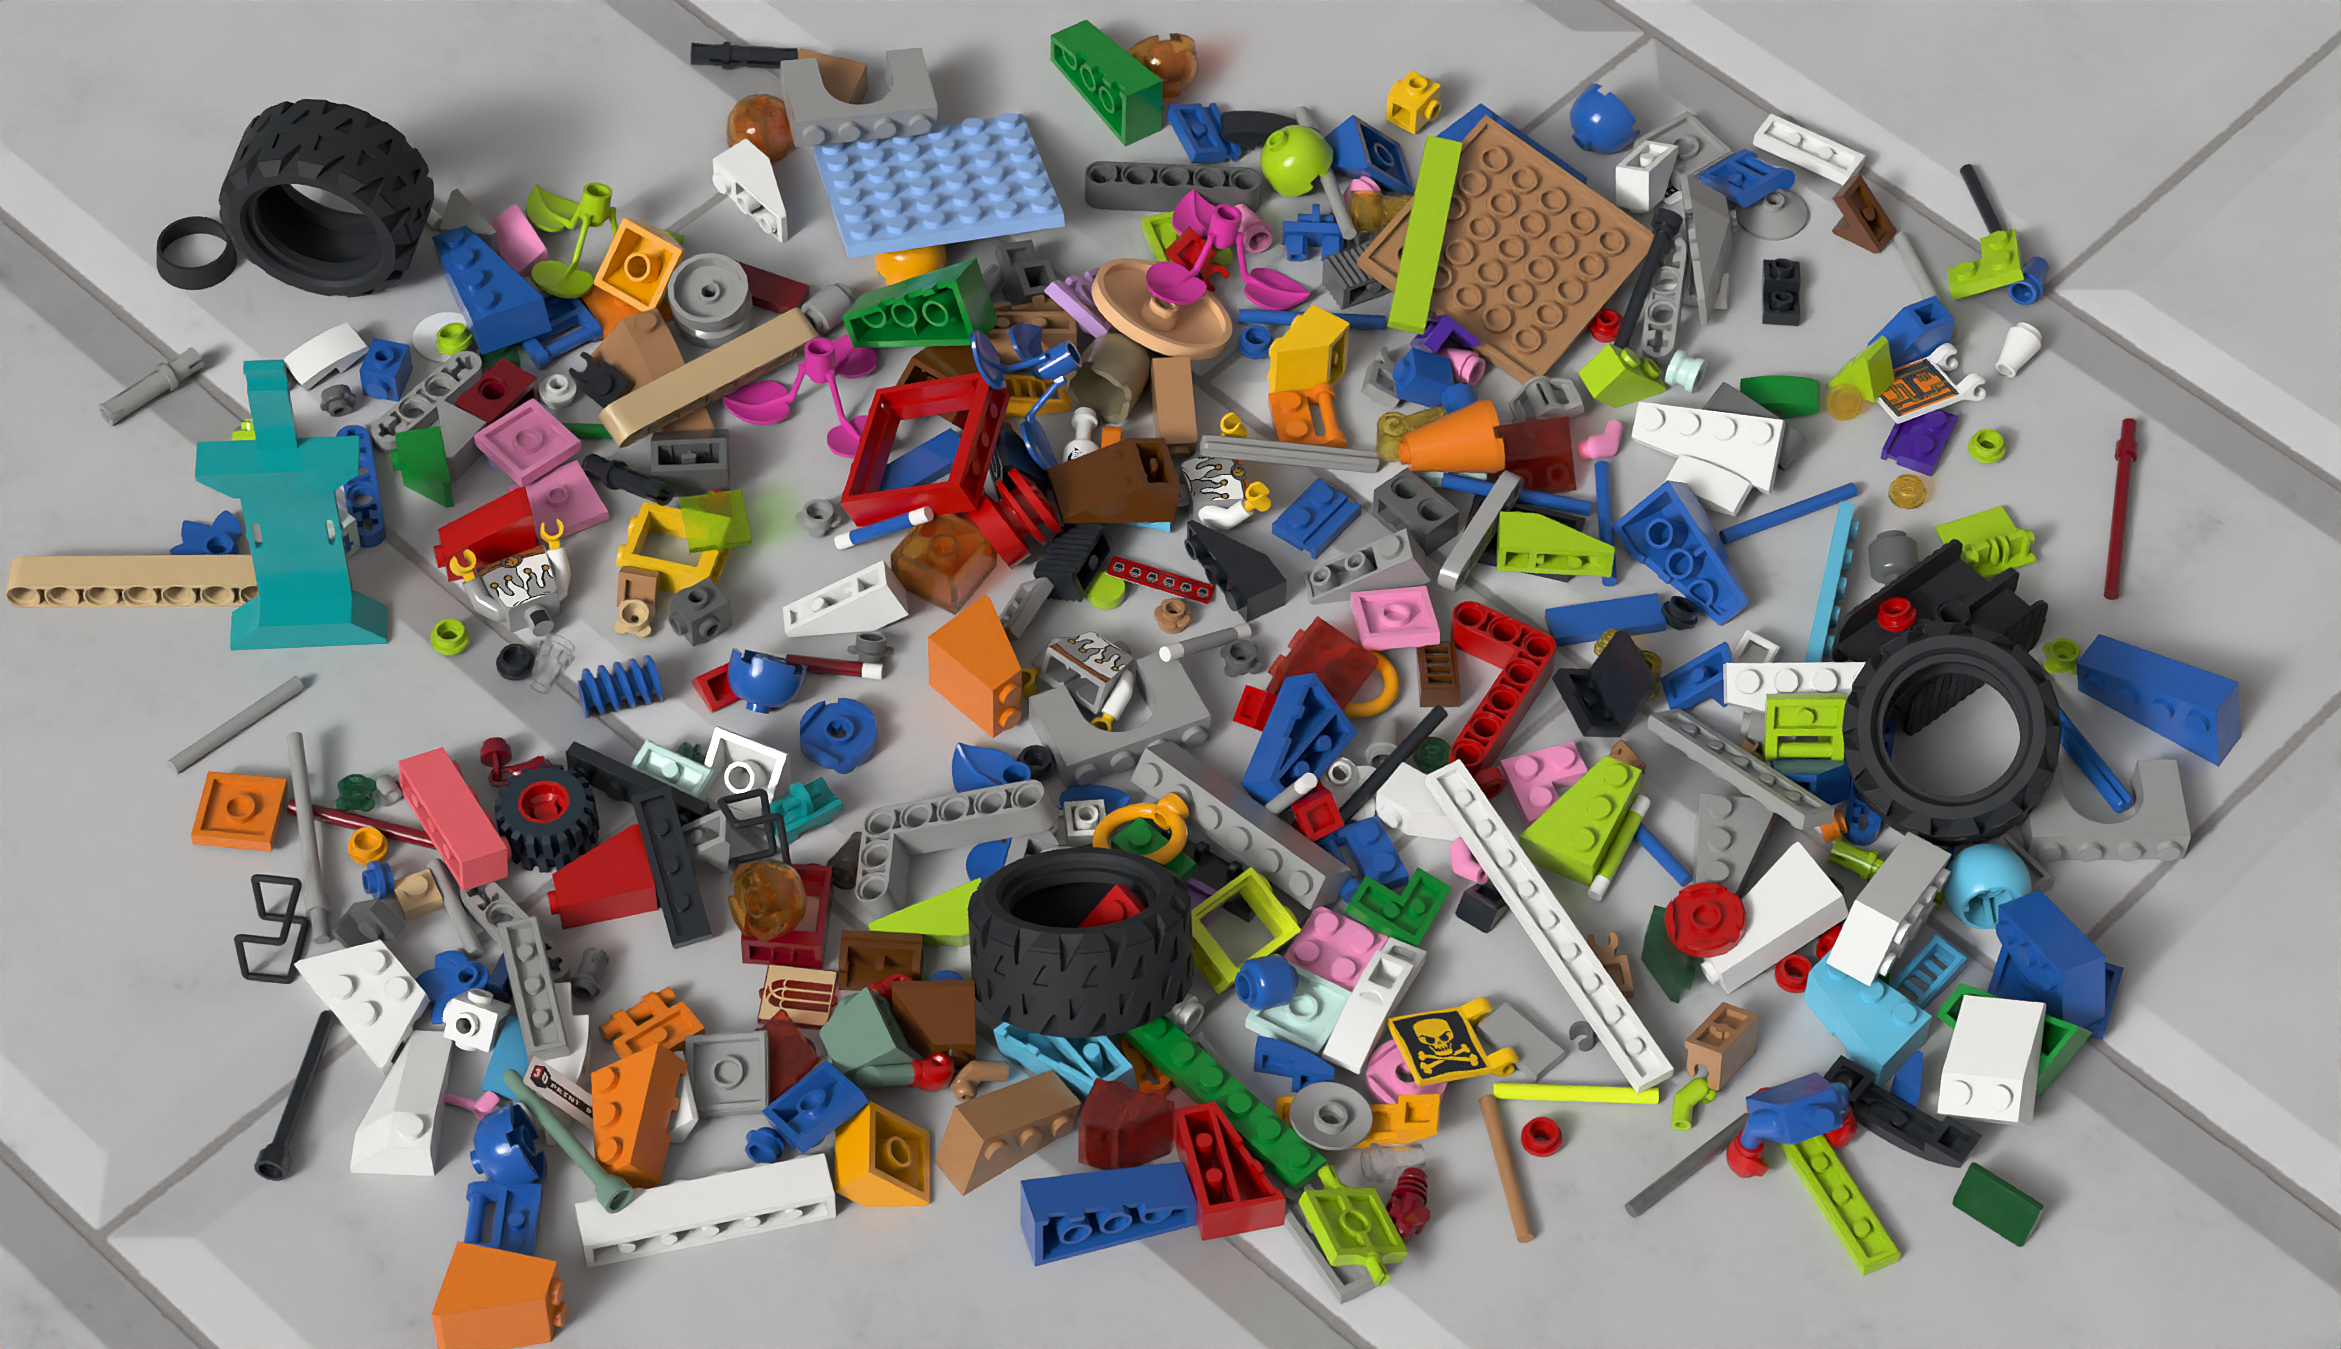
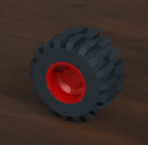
M539 764L538 769L530 770L527 767L521 770L522 775L519 777L512 775L507 780L508 786H501L498 791L499 799H495L494 814L499 836H505L509 842L512 853L511 861L516 865L522 861L523 868L532 871L534 866H538L540 873H548L549 867H556L558 871L565 867V864L573 862L581 855L592 850L591 844H596L599 838L598 830H600L594 794L584 776L579 778L578 772L572 768L564 771L563 765L554 764L553 768H547L546 764Z

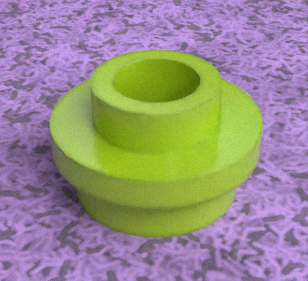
M462 323L447 324L437 332L436 346L438 351L450 356L466 351L473 342L471 331L466 329Z
M1993 429L1977 431L1968 443L1970 456L1984 464H1993L2000 461L2004 457L2006 450L2003 437Z
M447 618L439 621L434 626L430 640L436 652L443 655H455L467 648L470 637L468 629L459 620Z

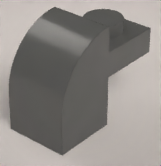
M1032 239L997 245L995 255L1005 282L1002 292L1006 302L1010 301L1011 307L1031 303L1032 296L1041 294L1044 295L1045 299H1050L1051 297L1044 290L1053 281H1056V277L1049 257L1038 259Z

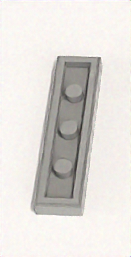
M538 915L497 923L529 1064L533 1056H537L542 1061L570 1056Z

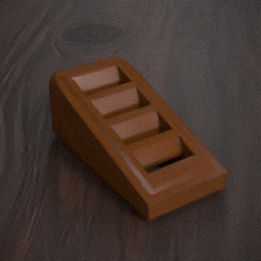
M1440 641V644L1416 647L1420 707H1435L1436 705L1459 707L1460 683L1455 641ZM1425 653H1447V655H1425ZM1426 662H1447V664H1427ZM1428 672H1448V674H1428ZM1429 682H1449V683L1429 684Z

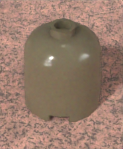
M1107 333L1098 336L1080 356L1082 366L1066 374L1067 383L1062 385V390L1065 391L1067 389V394L1072 400L1070 408L1074 412L1081 407L1091 408L1096 413L1097 425H1101L1103 421L1115 422L1116 425L1120 424L1129 415L1149 382L1151 374L1150 357L1143 345L1122 333Z

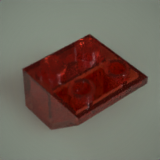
M1554 413L1499 421L1500 426H1496L1498 438H1503L1505 469L1494 474L1496 482L1500 475L1507 470L1524 478L1522 488L1551 494L1577 490L1569 418L1567 415Z
M1095 1078L1079 1116L1078 1163L1106 1171L1138 1167L1171 1154L1174 1141L1175 1102L1167 1100L1164 1096L1157 1093H1145L1129 1088L1118 1081H1106Z

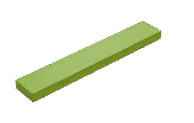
M1431 135L1426 137L1387 327L1421 335L1424 333L1462 142Z

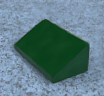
M1976 1162L1970 1164L1952 1202L1954 1207L2018 1247H2023L2037 1230L2044 1209L2043 1204Z

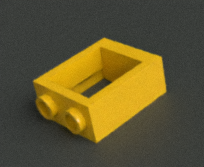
M643 502L638 516L633 515L631 517L628 527L629 538L627 543L621 544L618 549L616 565L621 568L622 566L660 572L659 591L677 594L681 589L689 588L707 577L717 586L733 545L731 520ZM649 531L706 543L697 567L640 555Z

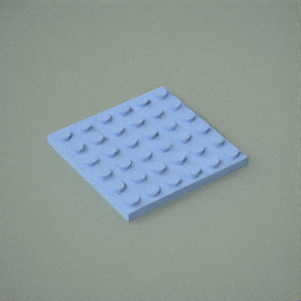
M1003 113L995 118H968L963 122L953 124L937 123L936 133L813 145V156L848 258L1065 226L1064 212L1023 114Z

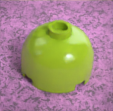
M1290 125L1275 131L1268 137L1260 157L1261 171L1269 185L1285 198L1298 197L1314 187L1310 182L1317 175L1323 179L1327 174L1333 161V150L1325 138L1314 129L1303 125Z

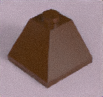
M975 980L892 981L893 1014L910 1048L924 1059L937 1052L946 1053L954 1061L955 1070L962 1069L970 1061L976 1060Z

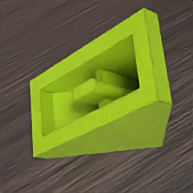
M1882 335L1848 361L1826 385L1833 391L1875 403L1895 382L1888 340Z

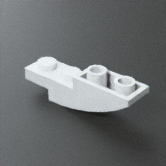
M1392 937L1388 939L1381 951L1376 950L1334 1027L1323 1051V1060L1360 1074L1386 1033L1388 1018H1392L1393 1012L1424 965L1426 951Z
M570 982L554 983L570 1056L544 1062L585 1090L591 1063L592 1037L589 1015L574 1016ZM543 1097V1101L568 1128L573 1118ZM536 1119L537 1130H544L545 1128ZM545 1129L547 1146L556 1145L557 1141Z

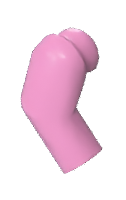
M1610 420L1606 423L1603 434L1593 435L1588 439L1581 440L1578 445L1580 456L1584 459L1592 458L1594 460L1614 456L1619 448L1624 425L1619 421Z
M1462 837L1455 839L1449 849L1453 872L1475 883L1485 884L1489 879L1488 875L1479 862L1473 860L1475 856Z

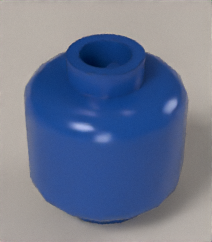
M1279 954L1245 961L1235 978V988L1239 999L1255 1011L1289 1004L1299 984L1297 970L1293 965H1290L1286 958Z

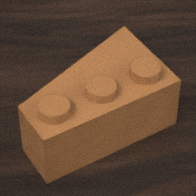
M1049 1070L958 1104L953 1109L934 1162L959 1193L965 1196L1055 1140L1066 1136L1075 1125L1074 1121L1081 1102L1053 1070Z

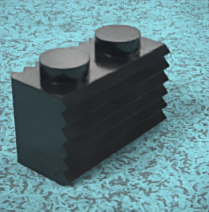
M1064 523V527H1061L1063 531L1054 536L1050 548H1047V553H1044V559H1040L1036 564L1033 573L1035 579L1047 577L1054 585V588L1047 597L1048 600L1050 597L1054 600L1058 598L1061 601L1062 599L1066 601L1070 599L1073 602L1075 600L1079 602L1083 600L1116 547L1106 525Z

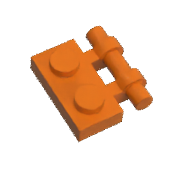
M666 987L657 993L654 991L647 993L641 997L640 1003L626 1011L623 1009L618 1010L610 1015L609 1021L598 1027L601 1036L606 1041L617 1034L621 1035L613 1041L614 1050L621 1059L657 1043H660L672 1053L683 1051L686 1049V1036L706 1035L705 1027L683 1001L670 1008L667 1007V1005L676 1001L675 994L670 987ZM648 1016L652 1017L651 1019H649L648 1021L644 1022L643 1024H641V1025H639V1026L636 1025V1023L640 1022L641 1020L645 1019L646 1017H648Z

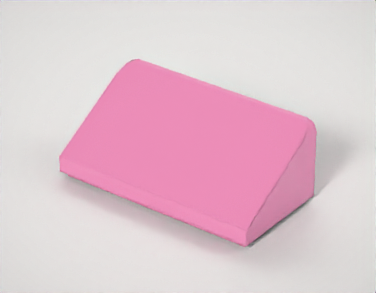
M517 204L511 205L490 224L497 232L500 257L521 277L530 275L537 263L548 260L545 245Z

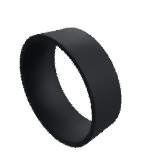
M192 216L179 219L168 225L161 232L157 240L156 265L158 273L164 281L176 288L201 290L213 287L228 278L237 263V252L231 237L227 235L223 224L212 218ZM191 234H210L226 242L225 250L216 260L199 267H181L169 262L163 256L164 250L172 242Z

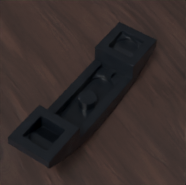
M1842 1055L1839 1056L1823 1076L1830 1084L1842 1083L1848 1088L1852 1112L1859 1124L1894 1146L1925 1160L1949 1167L1961 1168L1983 1139V1135L1948 1115L1940 1122L1875 1085L1876 1074Z

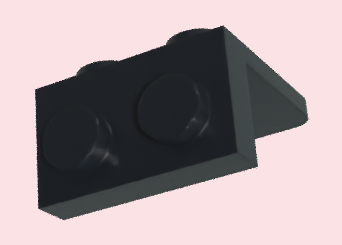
M1618 630L1590 669L1559 668L1552 677L1562 699L1584 737H1621L1656 689L1655 678L1629 632L1625 630Z

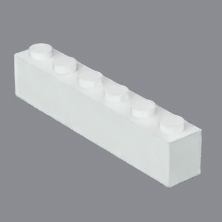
M824 1153L817 1155L804 1154L792 1160L773 1164L759 1163L752 1168L733 1172L720 1171L709 1177L689 1181L676 1180L669 1185L650 1189L636 1188L633 1189L634 1197L628 1206L613 1214L608 1213L597 1201L596 1197L575 1204L578 1230L587 1268L836 1217L835 1194Z

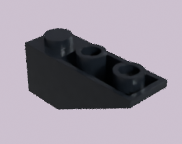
M1194 520L1187 522V539H1185L1184 545L1188 555L1192 560H1198L1204 568L1209 582L1213 586L1217 585L1225 595L1230 609L1234 612L1238 611L1246 623L1286 605L1287 580L1266 554Z

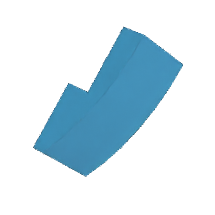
M509 1015L494 1049L480 1089L482 1092L491 1091L498 1097L522 1103L503 1081V1074L509 1069L516 1070L524 1079L529 1066L519 1019Z

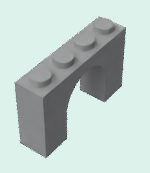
M922 47L886 51L885 78L889 93L877 102L863 105L845 103L831 96L823 86L816 58L781 61L780 89L794 146H813L936 133L938 106Z
M1158 652L1136 660V685L1150 708L1152 715L1144 724L1133 730L1110 732L1091 725L1080 713L1065 685L1029 697V722L1042 746L1054 757L1055 769L1066 789L1075 785H1089L1096 779L1129 770L1131 767L1138 765L1145 747L1172 741L1184 749L1196 747L1204 741L1210 740L1211 715L1179 659L1165 662L1161 659Z
M2177 759L2137 760L2131 780L2136 814L2126 821L2113 824L2089 820L2071 807L2065 796L2060 762L2058 760V766L2050 788L2046 790L2037 808L2020 823L2024 849L2037 861L2041 860L2043 862H2054L2057 860H2081L2084 862L2095 860L2133 861L2139 859L2171 861L2174 859H2184L2191 833Z

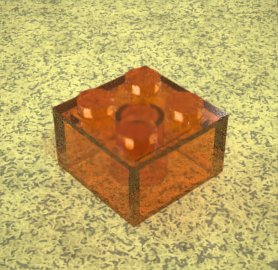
M954 514L934 516L932 521L914 526L890 554L891 571L906 591L956 615L997 566V551L976 525Z

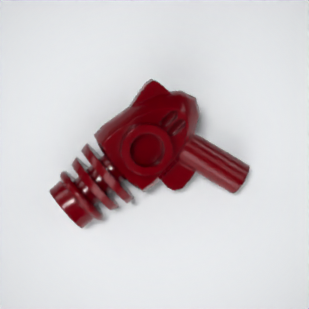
M1414 1167L1403 1170L1402 1175L1398 1178V1184L1391 1194L1392 1197L1385 1206L1404 1243L1408 1242L1414 1234L1418 1235L1431 1217L1429 1209L1425 1207L1427 1204V1175L1423 1170Z

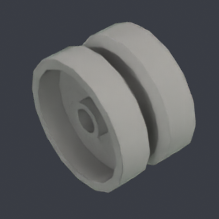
M713 252L704 253L684 260L672 272L668 283V296L675 325L683 338L693 345L711 349L718 348L749 330L754 317L753 300L749 290L747 275L739 263L726 255Z

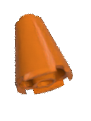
M1490 399L1476 401L1403 434V442L1397 443L1401 465L1407 464L1410 471L1487 474L1502 472L1505 469L1503 438H1498L1496 426H1500L1492 401Z

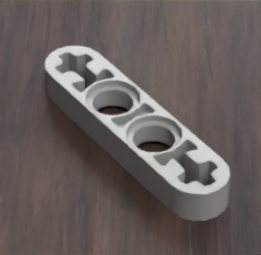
M1675 235L1672 240L1667 241L1648 292L1641 342L1644 358H1650L1658 367L1669 364L1677 351L1689 261L1685 241ZM1675 249L1677 252L1673 255V267L1668 266L1666 255H1669L1670 250ZM1670 278L1677 281L1676 287L1670 291H1661L1657 287L1664 279ZM1660 310H1669L1673 313L1672 318L1664 323L1656 322L1653 319L1654 315ZM1657 334L1663 335L1664 347L1661 348L1660 352L1656 353L1653 349L1657 347Z
M461 351L454 354L372 425L371 429L374 448L383 454H390V449L397 448L395 436H392L394 433L428 428L438 419L436 401L445 400L455 405L461 393L468 391L481 379L483 367L480 356L472 351ZM436 387H447L450 389L449 393L442 396H436L431 393ZM415 408L424 411V414L417 418H410L405 415L407 411Z
M1507 470L1500 475L1443 564L1438 576V585L1453 592L1459 591L1498 531L1500 511L1510 512L1517 501L1524 484V478Z
M495 881L466 891H462L460 887L461 902L465 911L501 948L498 926L492 923L493 918L499 914H509L514 917V920L528 917ZM477 892L480 895L486 893L489 905L486 907L485 901L478 895L472 897V893ZM541 930L550 969L557 970L559 968V973L554 974L551 972L553 983L569 982L571 979L569 959Z

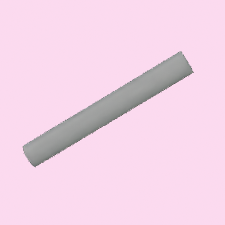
M438 858L433 859L427 863V869L429 868L445 908L469 959H478L484 953L442 860Z

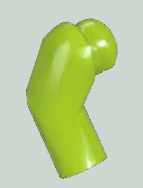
M1695 1077L1676 1092L1671 1117L1672 1128L1679 1131L1689 1130L1692 1123L1693 1106L1699 1101L1703 1104H1709L1710 1101L1716 1099L1718 1091L1709 1088L1706 1077Z

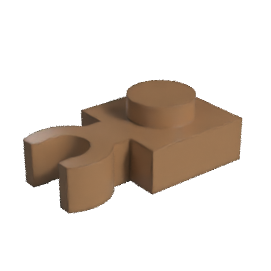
M1614 931L1609 932V945L1606 947L1598 946L1595 943L1594 935L1589 934L1587 944L1625 999L1633 998L1634 985L1627 955L1615 956L1618 947L1616 933Z

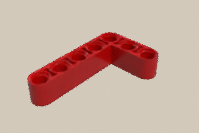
M1464 601L1459 603L1453 610L1451 641H1455L1457 649L1503 669L1450 749L1449 764L1460 759L1473 777L1477 773L1492 767L1552 676L1556 641L1549 634L1474 601Z

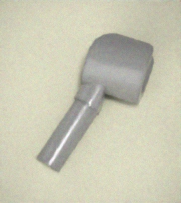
M385 774L378 778L376 796L383 806L388 807L397 803L402 797V791L399 788V775L391 777Z

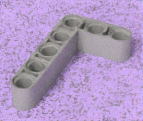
M1025 780L874 809L867 815L862 827L855 887L856 897L874 921L902 910L905 906L910 856L1043 832L1050 829L1057 822L1059 809L1041 782L1037 780Z

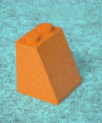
M984 595L928 636L929 685L987 734L995 738L1004 730L1013 728L1022 717V669L991 599Z
M457 1241L431 1314L438 1349H513L551 1342L556 1327L564 1325L568 1311V1303L563 1301L562 1298L565 1281L559 1278L557 1261Z

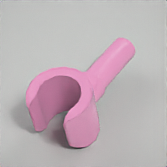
M491 1091L485 1092L478 1100L445 1093V1103L472 1111L479 1121L492 1111L501 1108L496 1105L500 1101L499 1097Z

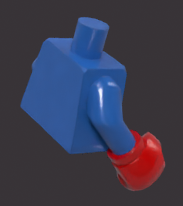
M1814 1072L1745 1097L1750 1116L1744 1130H1741L1728 1145L1726 1160L1731 1170L1741 1178H1751L1755 1175L1762 1177L1770 1168L1762 1154L1764 1149L1762 1139L1790 1145L1824 1134L1832 1146L1838 1148L1845 1147L1857 1133V1122L1850 1105L1848 1088L1842 1083L1830 1084L1820 1074Z

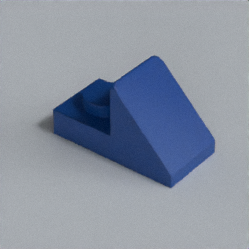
M1724 641L1660 678L1671 710L1680 708L1685 711L1708 697L1714 699L1724 708L1728 705L1724 704L1723 664L1735 662L1727 642Z

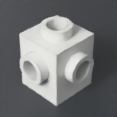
M476 988L469 989L447 1003L443 1013V1022L446 1023L443 1037L456 1041L455 1045L467 1051L483 1050L490 1052L496 1047L506 1020L511 1015L513 1005L493 999V994L488 991Z

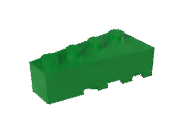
M1087 19L1051 34L1050 60L1125 147L1161 131V119L1164 113L1162 105L1163 81Z
M977 258L863 293L842 316L853 348L971 345L969 339L971 332L976 330L987 336L998 323Z

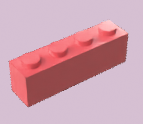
M443 747L399 760V788L462 891L508 877V860L512 857L509 842L505 836L500 837L498 835L492 815L488 810L483 811L479 805L476 790L472 785L467 786L463 780V774L456 760L451 761Z

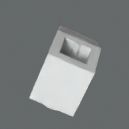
M747 138L713 158L714 175L712 180L717 190L722 194L726 193L734 200L744 214L752 216L765 233L772 234L782 244L788 241L787 215L769 158Z

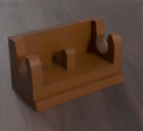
M842 930L838 970H840L839 990L861 991L865 987L869 988L870 985L878 983L885 977L896 973H904L909 975L914 981H921L924 960L923 935Z

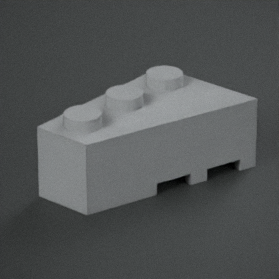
M1700 793L1695 819L1692 885L1700 882L1718 883L1727 887V891L1732 892L1734 895L1736 893L1742 898L1754 867L1758 864L1762 850L1774 830L1777 813L1767 810L1762 803L1754 798Z

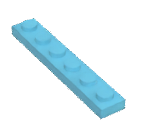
M1840 501L1805 663L1821 662L1822 657L1830 658L1834 635L1827 634L1828 628L1836 629L1841 606L1834 605V600L1843 599L1847 577L1840 576L1841 570L1849 571L1853 549L1846 548L1847 541L1855 543L1859 520L1852 519L1855 507L1853 503Z

